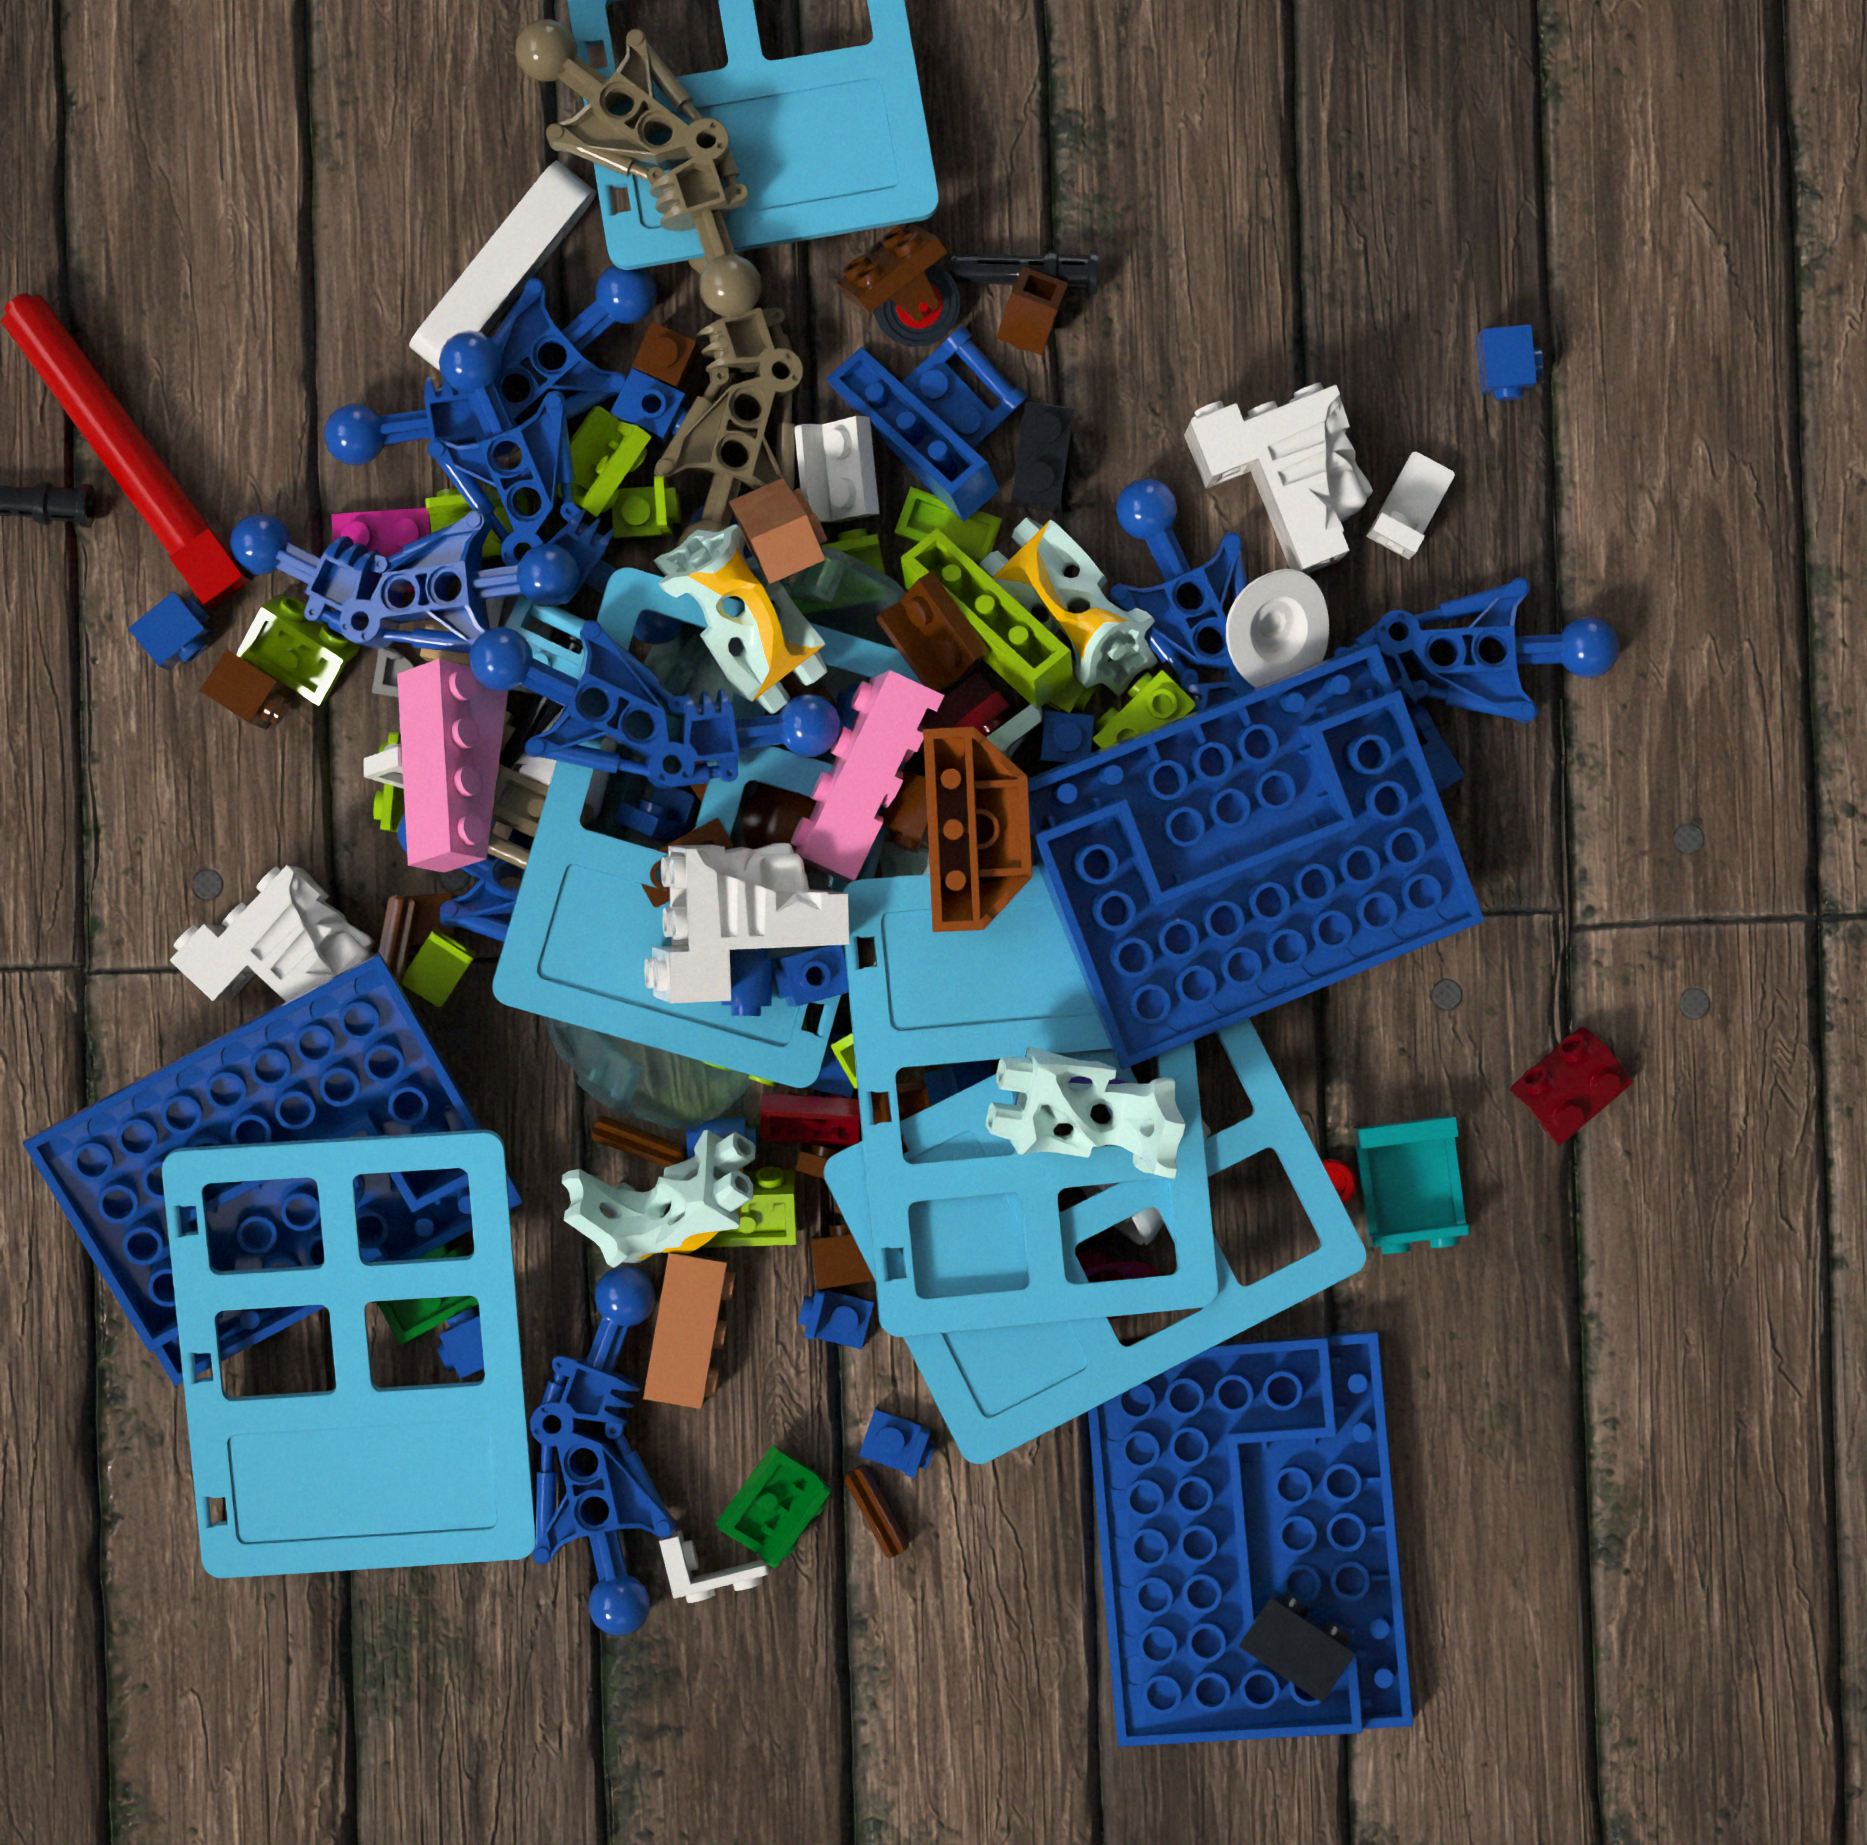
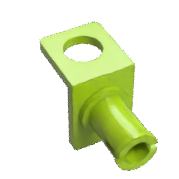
M435 926L404 973L402 985L435 1006L441 1007L475 958L477 952Z

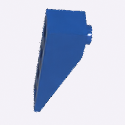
M862 347L826 378L828 384L859 416L870 417L871 429L920 481L963 522L1000 490L987 461Z

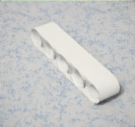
M559 161L553 162L542 173L422 323L411 339L409 347L440 371V351L447 339L458 332L468 330L482 332L487 335L525 288L527 281L534 277L586 212L596 196V190Z

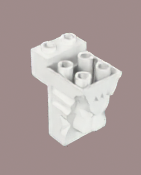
M1321 382L1312 384L1294 393L1295 398L1291 399L1286 405L1277 407L1275 401H1270L1249 410V416L1244 418V420L1237 403L1224 407L1222 401H1217L1194 412L1196 416L1191 419L1184 437L1205 489L1251 471L1289 568L1309 574L1339 562L1349 551L1341 523L1357 513L1365 505L1367 498L1372 494L1373 490L1369 481L1357 466L1355 461L1356 452L1345 434L1350 426L1337 385L1323 389Z
M774 843L757 849L738 847L725 850L724 846L718 845L668 846L669 857H662L661 879L663 887H670V907H664L662 921L664 936L671 937V946H652V958H646L644 963L645 984L647 989L653 988V997L668 1003L731 1001L730 950L850 945L848 894L831 890L810 889L803 860L800 855L794 854L792 846L788 843Z
M286 865L280 870L276 866L257 884L256 888L261 893L248 906L243 902L240 903L223 920L222 924L227 929L220 925L203 924L198 929L195 925H192L173 945L178 952L170 961L212 1001H231L257 974L287 1002L374 956L375 940L365 932L350 925L343 913L326 903L325 900L329 895L303 868Z

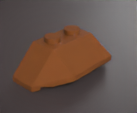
M975 727L923 729L933 932L984 930L1032 878L1028 777Z

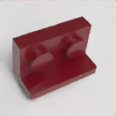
M793 1092L762 1094L761 1141L850 1146L859 1143V1099H850L838 1094L825 1097L803 1096Z

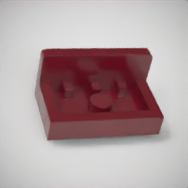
M975 672L944 696L937 712L932 709L926 710L919 725L923 726V729L975 727L986 738L1007 721L1002 713L1008 709L1009 704L998 691L995 692L979 672ZM923 739L917 752L925 761Z
M1580 1027L1572 1035L1564 1038L1559 1046L1536 1066L1528 1069L1522 1078L1511 1086L1510 1090L1529 1109L1547 1135L1560 1146L1632 1085L1633 1082L1608 1047L1585 1027Z

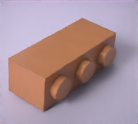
M783 478L729 501L737 523L743 532L746 544L769 584L825 560L819 544L826 542L827 538L816 513H813L800 489L791 491Z
M668 1253L643 1399L702 1409L705 1397H715L719 1369L710 1368L713 1348L723 1350L728 1321L719 1320L722 1300L731 1302L736 1272L727 1271L729 1259L694 1253Z

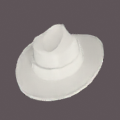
M1296 569L1276 570L1252 581L1237 596L1227 617L1226 642L1230 657L1237 671L1252 686L1257 688L1320 663L1324 658L1329 640V616L1324 596L1319 586L1309 575Z

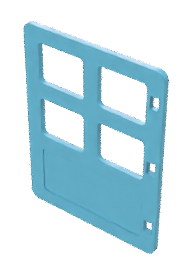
M567 0L572 33L577 44V56L590 65L587 46L604 44L608 67L595 70L606 79H609L616 71L607 17V7L610 3L620 0ZM718 0L728 55L727 65L723 69L678 76L676 78L693 98L691 104L703 118H712L721 122L726 128L730 146L740 176L737 178L738 182L745 185L748 190V203L729 212L730 217L724 219L735 252L922 221L936 213L939 206V195L904 0H867L873 39L869 44L772 61L765 59L762 55L753 0ZM653 81L655 100L688 126L691 125V120L683 110L677 111ZM583 98L585 107L589 102ZM621 102L612 107L610 113L622 116L629 113L634 105L628 102ZM659 131L650 136L648 142L653 145H662L668 142L672 135L668 132ZM594 163L607 250L610 260L616 267L623 270H633L705 257L696 228L689 231H671L661 226L660 221L664 214L658 213L655 209V204L659 199L650 194L649 181L633 174L627 177ZM720 179L722 188L727 187L726 182H722ZM627 187L631 211L619 212L615 215L610 188Z
M625 567L615 571L610 576L596 621L609 636L628 651L637 617L641 611H651L707 628L708 624L701 606L689 593H684L675 598L664 592L658 584L664 577ZM726 598L723 601V609L730 616H739L745 611V603L732 598ZM776 612L777 617L779 619L781 615L780 613ZM810 623L826 644L818 650L825 665L869 679L891 670L922 685L897 649ZM594 690L584 691L580 699L581 709L588 716L600 717L604 713L606 703L599 692ZM733 692L730 703L735 719L765 715V711L755 701L751 702ZM632 712L627 717L626 729L633 738L645 739L650 734L651 724L643 713ZM665 714L669 742L678 743L680 718ZM600 737L578 745L600 749L602 741L606 738ZM773 746L739 749L737 778L728 783L721 781L720 778L710 779L709 783H707L695 829L718 817L730 838L743 789L748 781L760 782L811 798L813 788L820 774L823 771L829 774L833 764L800 756ZM556 761L494 975L492 990L495 998L500 1003L509 1007L791 1087L804 1088L814 1083L820 1072L841 995L812 1002L824 1004L816 1035L801 1030L808 1004L797 1007L787 1006L785 998H778L773 981L772 1006H761V1016H731V1006L721 1005L722 1001L668 1003L653 997V988H646L644 963L646 958H652V946H671V937L664 936L662 921L664 907H670V901L659 907H654L641 884L655 887L650 880V870L656 862L662 860V857H669V854L584 829L580 824V816L594 769ZM716 761L702 762L707 763L708 766L717 765ZM902 761L898 770H904L906 762ZM881 806L877 815L882 816L885 807ZM882 826L865 859L859 880L874 879L887 832ZM659 866L655 872V877L662 884L661 866ZM834 877L830 890L842 893L848 883ZM842 945L843 953L845 956V947L844 945ZM817 946L768 948V959H773L772 970L778 969L775 958Z
M1032 865V878L984 930L933 932L930 874L862 879L849 883L842 892L848 894L850 945H844L878 1314L883 1330L895 1337H907L1194 1309L1210 1305L1218 1294V1278L1194 1041L1156 1056L1158 1078H1173L1176 1082L1175 1102L1186 1124L1177 1150V1173L1175 1179L1142 1172L1133 1164V1153L1117 1145L1093 1147L1089 1158L1052 1152H1034L1021 1155L1014 1150L1012 1154L1004 1156L910 1164L904 1160L902 1152L896 1088V1073L899 1069L996 1060L1001 1057L1025 1058L1027 1047H1035L1055 1054L1112 1049L1037 865ZM857 937H874L876 966L860 969ZM1011 1091L1012 1105L1015 1103L1017 1091ZM871 1092H888L891 1122H881L874 1125ZM1155 1179L1166 1181L1170 1192L1177 1267L1175 1272L1166 1276L1083 1284L1069 1283L1065 1278L1058 1193L1063 1188ZM1005 1193L1017 1194L1021 1199L1029 1278L1027 1286L1020 1290L928 1299L920 1298L915 1291L908 1216L910 1205L920 1201ZM886 1248H903L905 1278L889 1281Z
M1250 1018L1216 1031L1252 1103L1253 1112L1248 1118L1204 1139L1207 1178L1265 1148H1272L1277 1153L1320 1239L1318 1249L1247 1286H1242L1237 1282L1213 1234L1218 1278V1294L1215 1300L1197 1312L1127 1347L1119 1343L1107 1317L903 1337L961 1455L967 1461L974 1464L987 1463L1360 1271L1366 1261L1365 1247ZM1113 1049L1059 1054L1076 1060L1099 1061L1116 1069L1115 1078L1138 1084L1130 1067L1120 1068ZM995 1074L901 1121L900 1131L903 1136V1142L908 1152L903 1154L904 1160L910 1164L1012 1154L1015 1148L1011 1141L990 1134L986 1127L989 1105L992 1102L1012 1105L1011 1091L999 1089L996 1084ZM1106 1105V1107H1107V1109H1108V1111H1109V1113H1110V1115H1111V1117H1112L1111 1109ZM863 1141L831 1156L824 1166V1179L875 1280ZM1162 1179L1117 1183L1059 1212L1066 1280L1071 1284L1089 1283L1075 1254V1248L1078 1243L1149 1207L1156 1208L1159 1211L1174 1241L1170 1192L1167 1182ZM1005 1193L920 1201L910 1205L908 1216L915 1291L920 1298L928 1299L1020 1290L1027 1286L1029 1278L1021 1199L1017 1194ZM886 1248L889 1281L905 1278L903 1248Z
M482 1129L185 1147L171 1151L163 1162L162 1178L201 1558L206 1572L216 1578H236L519 1560L529 1556L534 1550L536 1543V1526L506 1157L502 1138L494 1131ZM454 1168L466 1171L469 1181L474 1252L471 1255L368 1262L362 1258L354 1178L357 1175ZM306 1177L316 1181L318 1185L324 1262L322 1264L218 1271L213 1268L204 1196L205 1185L210 1183ZM179 1205L182 1207L196 1206L198 1231L182 1233ZM453 1296H473L478 1300L485 1377L481 1381L383 1388L373 1383L366 1317V1305L369 1302ZM323 1305L329 1310L336 1387L333 1390L232 1397L225 1393L217 1313L226 1310ZM194 1353H211L213 1377L197 1379ZM209 1497H225L227 1521L211 1523Z

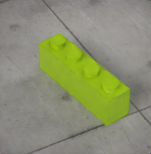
M938 528L901 557L905 587L909 590L919 578L933 571L990 650L983 660L1037 710L1073 680L1071 650Z

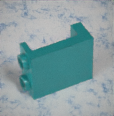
M1442 1116L1353 1128L1369 1245L1373 1247L1381 1246L1382 1254H1395L1411 1251L1410 1242L1429 1240L1430 1248L1449 1247L1460 1244L1459 1236L1471 1234L1470 1225L1466 1223L1456 1150L1455 1137H1459L1456 1117Z

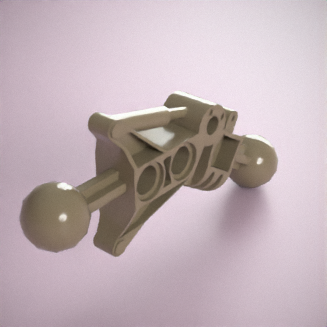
M552 19L534 20L525 26L516 41L515 56L519 67L526 75L541 82L561 80L589 102L573 118L548 126L546 136L550 147L556 151L573 153L628 177L630 174L649 181L650 194L659 199L655 204V209L658 213L664 214L660 221L661 226L671 231H689L696 228L707 261V266L703 270L699 281L700 296L705 305L716 314L724 317H740L753 309L759 300L762 290L761 275L754 264L736 255L724 220L730 217L729 212L746 205L749 201L746 186L740 184L737 179L740 173L730 146L726 128L721 122L712 118H703L691 104L693 98L649 45L642 30L633 29L628 32L626 36V56L612 76L606 79L577 56L575 37L564 24ZM653 81L677 111L683 110L691 120V125L688 126L655 100ZM628 102L634 105L632 110L625 115L617 116L610 113L612 107L618 103ZM659 131L668 132L672 135L670 140L662 145H653L648 142L650 136ZM720 179L722 182H726L727 187L722 188Z
M745 251L735 253L738 256L744 257ZM705 257L687 260L690 266L700 274H702L707 266ZM759 307L746 312L740 317L722 316L721 319L711 323L695 335L698 341L710 342L700 352L701 356L715 358V361L705 368L710 375V384L702 397L697 396L654 469L655 476H664L666 481L683 474L712 478L701 520L691 523L683 530L677 547L698 529L719 532L730 527L733 511L729 501L738 498L740 487L754 491L783 478L790 490L794 491V429L796 425L792 424V394L803 376V366L799 357L792 350L788 335L783 334L781 324L785 314L781 308L775 307L762 310ZM772 371L782 372L785 379L775 378ZM755 372V378L731 385L712 404L719 389L726 385L729 374ZM740 400L752 402L757 407L758 418L752 421L740 419L735 414L734 403ZM781 401V423L776 424V456L774 458L764 437V432L772 402ZM728 446L741 449L745 455L746 464L738 468L726 465L722 460L721 450Z

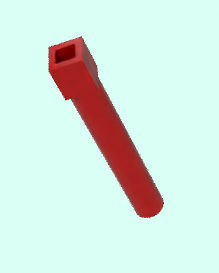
M22 293L10 300L4 307L6 314L1 320L2 325L170 555V560L201 603L210 609H214L250 583L251 580L245 571L235 562L231 552L218 534L212 531L43 296L40 294L30 296L28 293Z

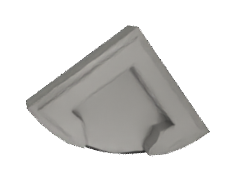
M390 647L379 649L372 693L399 698L397 674L415 668L414 665L404 655Z

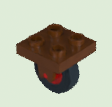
M913 223L907 227L905 224H902L883 237L881 240L883 246L871 256L861 255L850 262L843 270L845 276L837 281L836 284L847 299L868 313L873 311L880 329L893 341L909 347L929 346L943 339L955 325L960 311V293L953 277L941 265L935 263L947 253L939 239Z

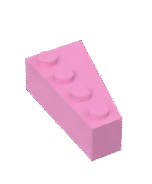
M437 659L398 673L397 679L408 865L445 873L487 859L508 691H496L486 688L477 681L470 666Z
M891 670L871 678L869 683L861 682L850 708L856 710L853 721L849 728L843 726L840 729L836 743L831 748V754L837 756L829 774L823 771L813 788L811 799L817 801L809 819L801 818L791 840V844L797 846L794 854L800 855L804 864L844 882L856 880L883 824L884 818L877 815L881 806L889 807L903 782V771L898 770L902 761L907 763L913 753H917L924 739L923 726L919 724L927 709L937 712L944 698L943 694Z

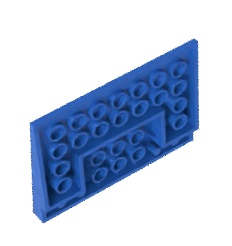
M1377 643L1365 644L1028 778L1031 851L1121 1069L1133 1066L1484 922L1400 690H1394Z
M379 952L25 1139L22 1144L148 1352L154 1351L174 1386H177L183 1382L162 1178V1165L171 1151L185 1147L482 1130L485 1128ZM506 1165L509 1206L512 1209L523 1203L521 1188ZM463 1169L360 1174L354 1178L361 1256L365 1261L380 1262L417 1259L473 1229L468 1174ZM306 1177L210 1183L204 1186L210 1256L214 1269L218 1271L314 1266L324 1262L318 1185L314 1179ZM179 1205L182 1233L198 1231L196 1206L182 1207ZM307 1305L220 1311L217 1313L221 1362L319 1311L325 1306ZM194 1353L196 1375L212 1367L211 1353Z
M1379 1329L1219 1343L1088 1411L1118 1747L1363 1733L1364 1729L1413 1726L1414 1708ZM1274 1589L1283 1595L1287 1590L1299 1595L1311 1605L1309 1612L1324 1623H1326L1328 1618H1331L1353 1633L1351 1641L1358 1645L1356 1653L1323 1703L1239 1647L1243 1636Z

